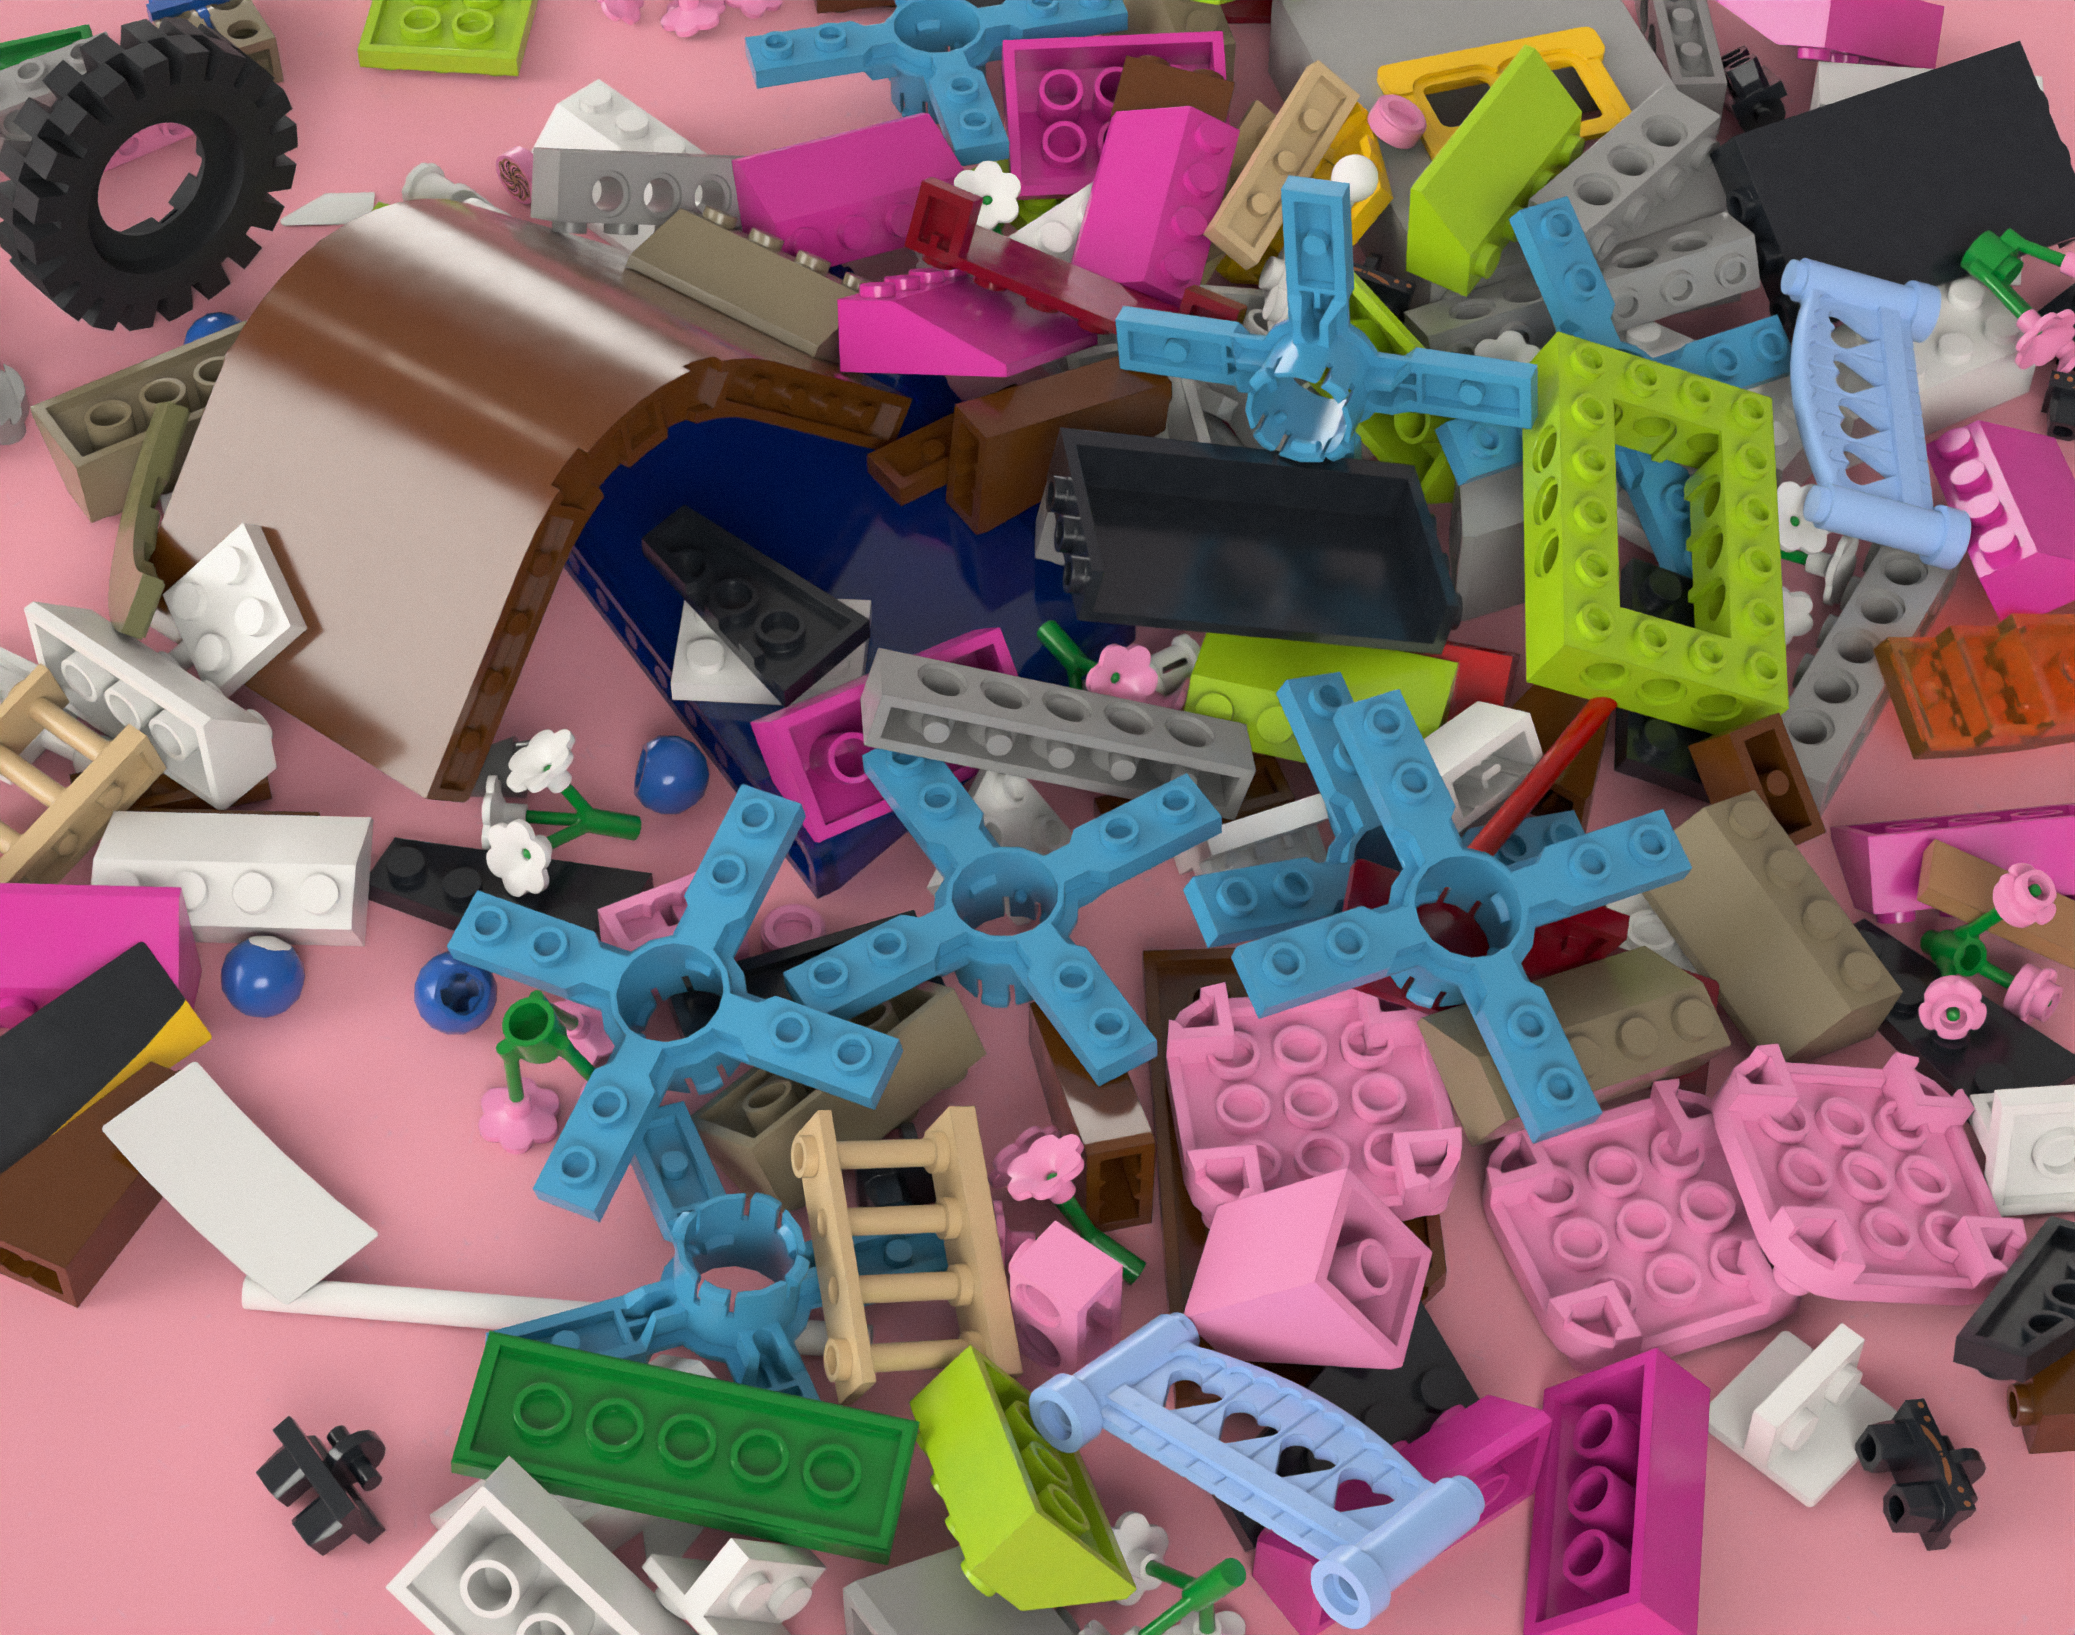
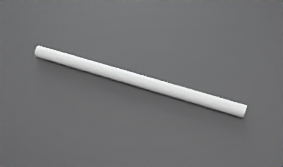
M247 1275L242 1288V1306L244 1309L494 1330L597 1303L321 1280L290 1305H283ZM808 1320L806 1329L794 1342L800 1355L824 1356V1348L828 1340L825 1321ZM867 1324L870 1344H873V1325Z

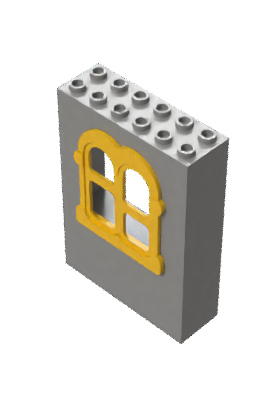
M1272 0L1268 73L1284 103L1306 67L1320 60L1360 95L1357 102L1368 112L1371 111L1379 97L1392 94L1411 101L1421 110L1425 117L1427 128L1413 148H1396L1377 136L1393 200L1358 240V244L1366 258L1370 252L1382 255L1380 272L1416 284L1409 310L1446 298L1452 299L1462 296L1405 271L1411 187L1525 44L1538 51L1582 113L1596 110L1601 111L1602 116L1581 121L1580 137L1584 138L1585 141L1602 138L1664 84L1677 90L1622 0ZM1712 163L1704 172L1697 171L1685 181L1682 189L1674 199L1662 201L1651 211L1642 227L1636 231L1630 229L1617 241L1616 245L1725 211L1728 213L1726 194L1714 164ZM1510 241L1501 252L1499 263L1489 279L1481 278L1473 290L1531 272L1518 241L1515 243ZM1741 294L1680 313L1737 302L1741 300Z

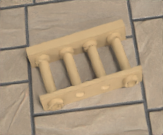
M1320 60L1306 67L1277 116L1259 100L1251 103L1236 127L1240 130L1222 203L1203 234L1211 241L1200 284H1207L1225 253L1245 270L1258 264L1283 223L1281 188L1289 175L1307 178L1312 176L1359 99L1360 95Z
M41 663L24 680L18 682L10 690L7 698L0 704V774L47 806L48 809L23 834H19L0 820V852L4 854L0 858V883L58 884L104 835L113 812L127 811L167 769L147 735L131 724H128L114 740L107 741L65 712L63 709L70 701L51 671ZM44 728L92 761L73 783L66 788L19 756Z
M949 1106L925 1131L923 1139L836 1141L832 1111L818 1110L795 1136L791 1148V1163L795 1176L802 1178L828 1337L824 1348V1368L828 1380L835 1382L838 1405H852L876 1383L875 1372L945 1369L970 1344L1015 1380L1023 1374L975 1106ZM924 1167L928 1173H932L936 1202L933 1205L847 1208L841 1172L843 1169ZM936 1233L939 1239L944 1240L948 1263L946 1271L876 1275L858 1274L852 1236ZM948 1300L949 1304L956 1309L960 1331L958 1339L870 1344L864 1304Z

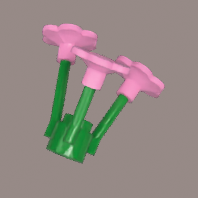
M2011 228L2007 229L2001 237L1991 230L1985 231L1966 251L1961 261V268L1984 284L2018 319L2016 326L2024 335L2016 344V350L2018 351L2015 358L2016 365L2024 370L2034 364L2036 366L2045 365L2054 357H2057L2059 363L2056 371L2069 373L2075 367V342L2072 340L2075 336V328L2073 327L2075 324V313L2070 309H2066L2058 314L2050 312L2041 317L2010 284L2019 275L2024 265V262L2017 258L2019 251L2061 267L2060 273L2075 278V253L2069 251L2065 255L2026 240Z
M540 990L531 992L529 997L520 999L510 1006L502 1022L503 1034L506 1038L496 1046V1052L504 1061L507 1085L505 1088L489 1089L481 1099V1107L484 1114L479 1120L478 1127L480 1135L486 1141L500 1142L506 1152L516 1155L527 1152L534 1143H548L555 1138L558 1132L555 1116L560 1111L559 1097L550 1089H539L531 1078L521 1077L519 1060L523 1059L534 1064L549 1063L555 1059L566 1060L586 1080L580 1091L581 1096L594 1069H596L595 1065L598 1063L599 1058L610 1056L615 1047L604 1030L601 1011L567 999L551 1003Z

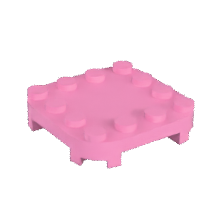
M1225 982L1200 988V999L1180 1011L1175 1020H1169L1165 1075L1184 1184L1193 1205L1202 1212V1220L1206 1227L1210 1229L1217 1206L1347 1167L1401 1221L1422 1216H1433L1443 1212L1448 1205L1449 1195L1457 1182L1462 1150V1127H1455L1448 1092L1417 1024V1021L1422 1017L1428 1016V1014L1354 989H1349L1259 1019L1249 997L1228 998Z
M1779 1044L1760 1045L1754 1049L1750 1057L1734 1067L1711 1099L1710 1109L1713 1114L1715 1129L1755 1236L1767 1258L1774 1265L1773 1276L1775 1281L1786 1292L1797 1296L1806 1295L1811 1292L1814 1295L1843 1301L1953 1306L1982 1304L2016 1261L2019 1250L2027 1241L2023 1219L2001 1218L1963 1129L1964 1123L1974 1112L1975 1108L1963 1089H1958L1951 1097L1934 1080L1915 1071L1914 1069L1919 1063V1057L1895 1052L1883 1069L1785 1062Z
M1679 1079L1653 1081L1650 1098L1602 1111L1603 1113L1592 1124L1535 1144L1532 1143L1526 1129L1507 1135L1489 1157L1482 1193V1202L1487 1221L1542 1330L1556 1348L1567 1355L1571 1367L1583 1374L1654 1348H1658L1668 1357H1673L1762 1330L1793 1314L1800 1305L1802 1296L1786 1292L1775 1281L1773 1276L1774 1265L1767 1258L1755 1236L1715 1129L1713 1114L1710 1109L1711 1098L1704 1094L1678 1089Z

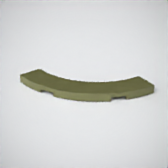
M171 401L157 403L128 489L110 571L108 608L111 624L115 630L140 640L146 638L165 587L164 581L157 576L154 564L148 562L156 548L161 515L155 507L164 487L169 482L176 454L190 416L188 408Z

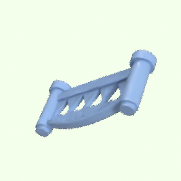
M1803 258L1800 261L1792 259L1786 265L1781 279L1782 293L1790 295L1792 301L1799 302L1801 305L1791 346V395L1801 442L1817 485H1814L1809 490L1804 502L1803 515L1805 520L1813 522V525L1818 529L1918 554L1921 562L1926 565L1946 570L1955 568L1967 550L1971 534V520L1969 514L1964 510L1945 505L1933 506L1913 342H1924L1930 336L1937 323L1941 309V293L1939 288L1916 280H1910L1905 285L1808 258ZM1829 317L1839 319L1869 343L1852 348L1838 346L1831 338V333L1835 327ZM1834 361L1845 364L1874 387L1856 393H1848L1842 390L1835 380L1840 372L1835 366ZM1838 406L1849 408L1880 433L1860 439L1848 436L1841 428L1840 424L1845 417ZM1843 452L1853 453L1885 479L1866 485L1854 483L1846 474L1845 470L1850 463Z
M1173 1312L1170 1315L1160 1314L1073 1375L1065 1373L1055 1375L1036 1388L1029 1398L1030 1415L1035 1427L1041 1436L1055 1449L1065 1453L1076 1452L1096 1438L1103 1428L1319 1559L1320 1561L1313 1566L1311 1571V1585L1315 1597L1324 1611L1333 1620L1350 1629L1363 1628L1385 1611L1390 1604L1391 1592L1476 1526L1479 1522L1480 1514L1485 1508L1484 1497L1480 1489L1469 1478L1457 1475L1452 1478H1442L1434 1484L1425 1479L1410 1462L1373 1430L1327 1399L1273 1372L1237 1358L1198 1347L1200 1340L1195 1325L1187 1316L1179 1312ZM1181 1380L1196 1382L1202 1388L1203 1393L1215 1394L1222 1398V1400L1216 1403L1173 1410L1165 1408L1170 1386ZM1233 1413L1250 1414L1257 1420V1425L1268 1426L1278 1431L1277 1434L1267 1437L1230 1443L1220 1441L1226 1417ZM1290 1446L1306 1447L1312 1451L1315 1459L1327 1460L1335 1465V1467L1329 1470L1287 1477L1277 1475L1281 1452ZM1352 1479L1364 1481L1371 1487L1373 1493L1384 1494L1394 1500L1386 1505L1344 1512L1335 1510L1339 1485L1344 1481Z

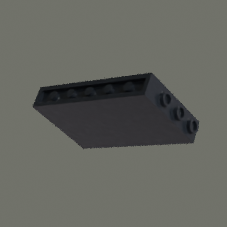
M2020 41L1733 136L1709 154L1726 194L1728 213L1755 235L1759 276L1770 302V316L1778 315L1790 344H1792L1795 324L1801 305L1799 302L1792 301L1790 295L1782 293L1781 279L1786 265L1792 259L1800 261L1803 258H1808L1905 285L1910 280H1916L1938 287L1971 275L1961 268L1962 258L1972 243L1987 230H1991L2001 237L2007 229L2011 228L2026 240L2047 248L2058 244L2060 249L2075 242V173L2071 165L2070 153L2067 146L2060 139L2049 112L2048 99L2039 88ZM2019 251L2017 258L2026 256L2028 254ZM1829 317L1832 324L1840 322L1837 318Z
M1060 427L1046 476L1048 482L1046 509L1047 512L1054 513L1055 515L1054 547L1056 552L1063 553L1065 561L1063 589L1065 593L1072 594L1076 617L1079 621L1441 655L1450 631L1456 630L1460 625L1463 602L1460 593L1454 590L1449 574V557L1447 553L1442 552L1437 537L1436 517L1429 512L1414 465L1341 458L1331 461L1327 457H1325L1323 462H1298L1278 455L1280 451L1277 450L1270 452L1267 449Z

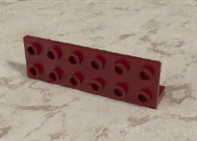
M934 177L924 179L921 182L904 247L923 254L922 260L932 267L943 270L959 269L973 275V281L985 289L999 292L1009 290L1026 297L1025 303L1029 307L1046 313H1057L1060 311L1077 318V325L1080 328L1099 335H1109L1111 333L1117 335L1115 319L1123 306L1235 321L1243 324L1248 306L1194 284L1185 288L1180 308L981 227L976 223L983 197Z

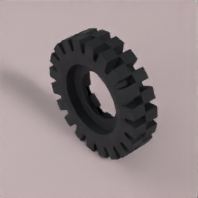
M163 17L159 28L147 19L121 25L120 45L105 33H102L80 46L87 72L81 75L67 62L62 60L42 80L56 96L57 100L50 107L28 97L13 121L30 135L32 140H4L0 152V171L11 179L0 182V217L4 220L0 223L1 248L12 256L9 261L60 309L77 321H80L81 318L95 328L114 331L118 322L129 331L151 328L154 324L156 311L169 322L193 310L191 286L208 300L212 299L231 284L221 263L229 257L245 269L262 249L260 245L246 235L250 227L274 230L285 206L268 192L292 188L297 164L284 153L298 147L297 124L286 116L293 108L284 89L273 81L275 78L219 32L202 23L197 28L187 19ZM160 123H178L190 128L197 137L196 154L202 158V163L197 177L188 173L168 202L174 209L159 222L150 217L122 232L109 227L100 214L98 190L103 172L115 152L130 137L149 126Z

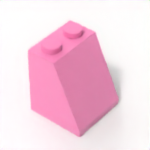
M1347 1167L1217 1206L1184 1315L1193 1322L1198 1334L1217 1352L1242 1361L1396 1369L1403 1366L1433 1252Z

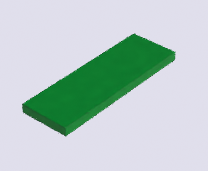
M489 1331L451 1460V1470L455 1474L486 1480L510 1456L549 1494L888 1566L920 1422Z

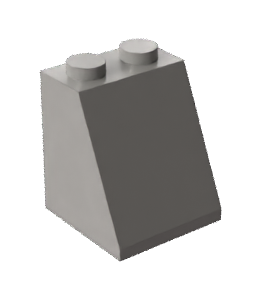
M1523 465L1458 486L1455 479L1449 526L1450 577L1454 590L1460 593L1463 602L1461 621L1525 603Z
M961 1546L856 1580L843 1588L846 1635H1077L1080 1629L1070 1613L1063 1607L1021 1611L997 1592L992 1597L982 1594L972 1585L962 1571L961 1562L965 1557Z

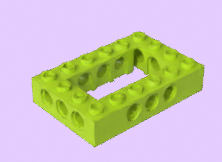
M1558 331L1529 362L1531 364H1538V416L1532 429L1522 428L1526 682L1589 700L1596 697L1611 698L1617 702L1618 708L1714 735L1737 725L1778 712L1782 715L1789 709L1772 398ZM1615 444L1651 455V460L1659 463L1669 460L1698 469L1689 477L1684 486V500L1690 501L1691 536L1686 540V550L1692 552L1693 587L1688 591V602L1694 603L1695 628L1620 607Z

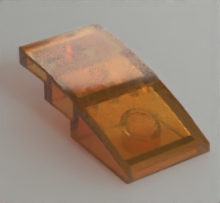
M2012 613L1996 626L1950 625L1936 637H1887L1873 648L1914 760L1961 758L2017 752L2075 742V614Z

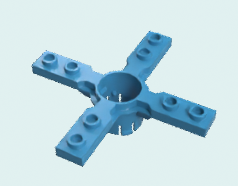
M894 0L897 8L884 23L863 26L853 21L824 23L815 27L783 32L773 31L764 35L745 37V49L757 89L865 72L872 80L889 78V81H891V101L900 113L902 112V117L926 113L927 102L928 113L935 124L940 125L945 140L960 164L967 166L979 164L983 161L1009 159V139L986 81V63L1002 59L1003 40L1086 37L1124 31L1128 29V12L1123 0H1005L1001 5L977 8L966 0Z
M1289 175L1282 186L1281 199L1288 319L1275 324L1266 336L1251 334L1242 324L1235 321L1123 306L1115 319L1120 369L1235 386L1238 392L1248 393L1245 411L1251 429L1257 426L1262 414L1265 415L1260 427L1253 434L1257 442L1271 452L1278 447L1283 435L1286 434L1287 438L1278 455L1298 462H1323L1325 457L1331 461L1341 458L1362 459L1361 437L1355 430L1360 422L1368 420L1374 412L1390 415L1416 412L1532 429L1538 416V364L1418 347L1405 356L1377 352V349L1366 334L1350 323L1349 297L1354 290L1350 183ZM1326 367H1328L1330 370L1321 388L1331 394L1334 399L1311 393L1299 385L1294 378L1316 384Z
M1565 196L1521 209L1509 218L1554 322L1556 332L1559 331L1745 390L1790 375L1791 344L1777 314L1687 343L1676 351L1654 358L1637 346L1620 341L1611 320L1615 307L1614 300L1569 197ZM1456 418L1445 422L1435 430L1458 486L1523 465L1522 428ZM1615 444L1617 481L1630 497L1659 566L1693 579L1692 552L1686 550V540L1691 536L1690 501L1684 500L1685 482L1690 477L1688 470L1669 460H1665L1663 463L1653 461L1649 454Z
M1341 672L1288 679L1276 693L1326 805L1330 827L1335 836L1334 841L1328 847L1326 862L1316 863L1308 857L1193 876L1183 891L1208 948L1261 939L1341 913L1350 867L1357 859H1364L1399 872L1403 870L1332 720L1339 707L1354 703ZM1574 810L1525 818L1495 854L1494 858L1508 866L1538 856L1544 847L1583 835L1585 832ZM1484 826L1467 830L1461 837L1465 847L1469 846Z
M1400 689L1339 707L1332 720L1403 870L1391 886L1389 903L1387 905L1371 910L1360 906L1236 947L1231 959L1258 1018L1261 1019L1391 976L1396 985L1401 989L1409 976L1414 978V981L1408 988L1406 998L1414 1004L1431 1008L1441 991L1446 993L1440 1000V1007L1467 1004L1533 1144L1594 1123L1603 1112L1544 989L1529 981L1521 963L1533 946L1535 928L1683 880L1687 876L1692 866L1664 810L1654 811L1546 846L1538 856L1506 866L1486 852L1465 847L1451 818L1456 806ZM1445 887L1449 889L1443 902L1456 905L1466 913L1470 911L1477 900L1480 901L1481 905L1476 910L1474 919L1486 934L1490 948L1487 951V956L1471 958L1451 953L1431 939L1420 924L1416 908L1424 904L1436 903Z
M878 748L862 755L865 774L944 880L935 893L934 911L921 917L901 914L783 972L785 988L795 1003L847 1021L935 976L944 977L955 972L959 983L974 997H978V980H982L983 993L981 1003L990 1007L1007 1008L1011 1000L1009 985H1014L1016 1005L1034 1000L1098 1086L1157 1057L1156 1038L1088 949L1075 945L1069 936L1078 922L1079 908L1093 902L1109 889L1222 833V816L1186 773L1075 828L1069 844L1042 856L1021 847H1001L985 827L984 813L945 762ZM1004 897H1009L1010 916L1026 917L1035 921L1039 910V905L1036 902L1040 903L1041 917L1039 920L1041 924L1032 930L1013 936H994L975 930L984 922L1004 916Z
M742 784L684 895L688 906L673 935L650 940L632 952L599 941L596 933L589 929L490 894L476 891L447 945L453 959L601 1011L604 1030L615 1046L606 1065L594 1069L533 1187L539 1200L601 1222L666 1091L691 1093L685 1081L686 1078H691L698 1095L713 1093L724 1086L717 1066L720 1064L723 1065L728 1077L743 1062L873 1110L876 1109L903 1053L900 1040L778 996L763 999L747 992L745 975L734 959L806 818L801 803ZM688 976L694 990L711 992L722 997L718 1011L708 1024L687 1038L662 1042L646 1039V1036L641 1033L645 1031L650 1016L657 1008L656 1000L651 992L654 988H657L662 1000L665 1001L674 994L688 992L682 978Z
M684 1101L658 1107L630 1164L664 1240L671 1242L675 1248V1256L664 1267L660 1281L641 1286L619 1297L494 1330V1332L648 1364L654 1353L683 1345L702 1358L725 1363L734 1383L821 1401L794 1343L806 1329L811 1309L822 1307L812 1240L804 1242L802 1228L786 1209L782 1214L781 1228L777 1227L778 1214L782 1207V1202L771 1195L756 1192L750 1200L749 1216L744 1215L746 1193L726 1194ZM936 1233L852 1236L859 1275L946 1271L948 1268L944 1240L939 1239ZM737 1266L755 1270L775 1282L762 1290L738 1292L735 1297L734 1312H729L731 1290L716 1287L704 1280L698 1292L700 1299L697 1298L701 1274L714 1268ZM489 1332L486 1333L485 1345H486V1342H487V1338H488Z

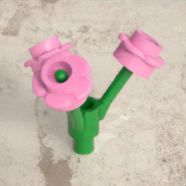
M2017 863L2010 866L2008 869L2009 873L2002 875L1994 887L1993 903L1995 907L1971 923L1957 927L1955 930L1946 929L1940 932L1931 929L1922 935L1920 948L1923 953L1931 956L1941 973V977L1933 981L1926 989L1924 1003L1918 1009L1920 1021L1926 1029L1936 1030L1938 1036L1943 1039L1957 1040L1964 1038L1970 1029H1979L1984 1023L1987 1008L1980 1001L1982 999L1980 990L1969 980L1956 976V974L1970 977L1978 973L2008 989L2003 1008L2020 1017L2019 1019L2028 1025L2033 1022L2034 1018L2045 1022L2054 1013L2063 994V988L2056 984L2057 971L2055 969L2045 968L2043 970L2031 963H2027L2016 976H2013L1986 960V947L1979 940L1980 934L2002 920L2014 927L2025 928L2035 922L2039 925H2044L2053 919L2057 910L2056 905L2053 903L2057 893L2053 881L2043 871L2035 869L2027 863Z

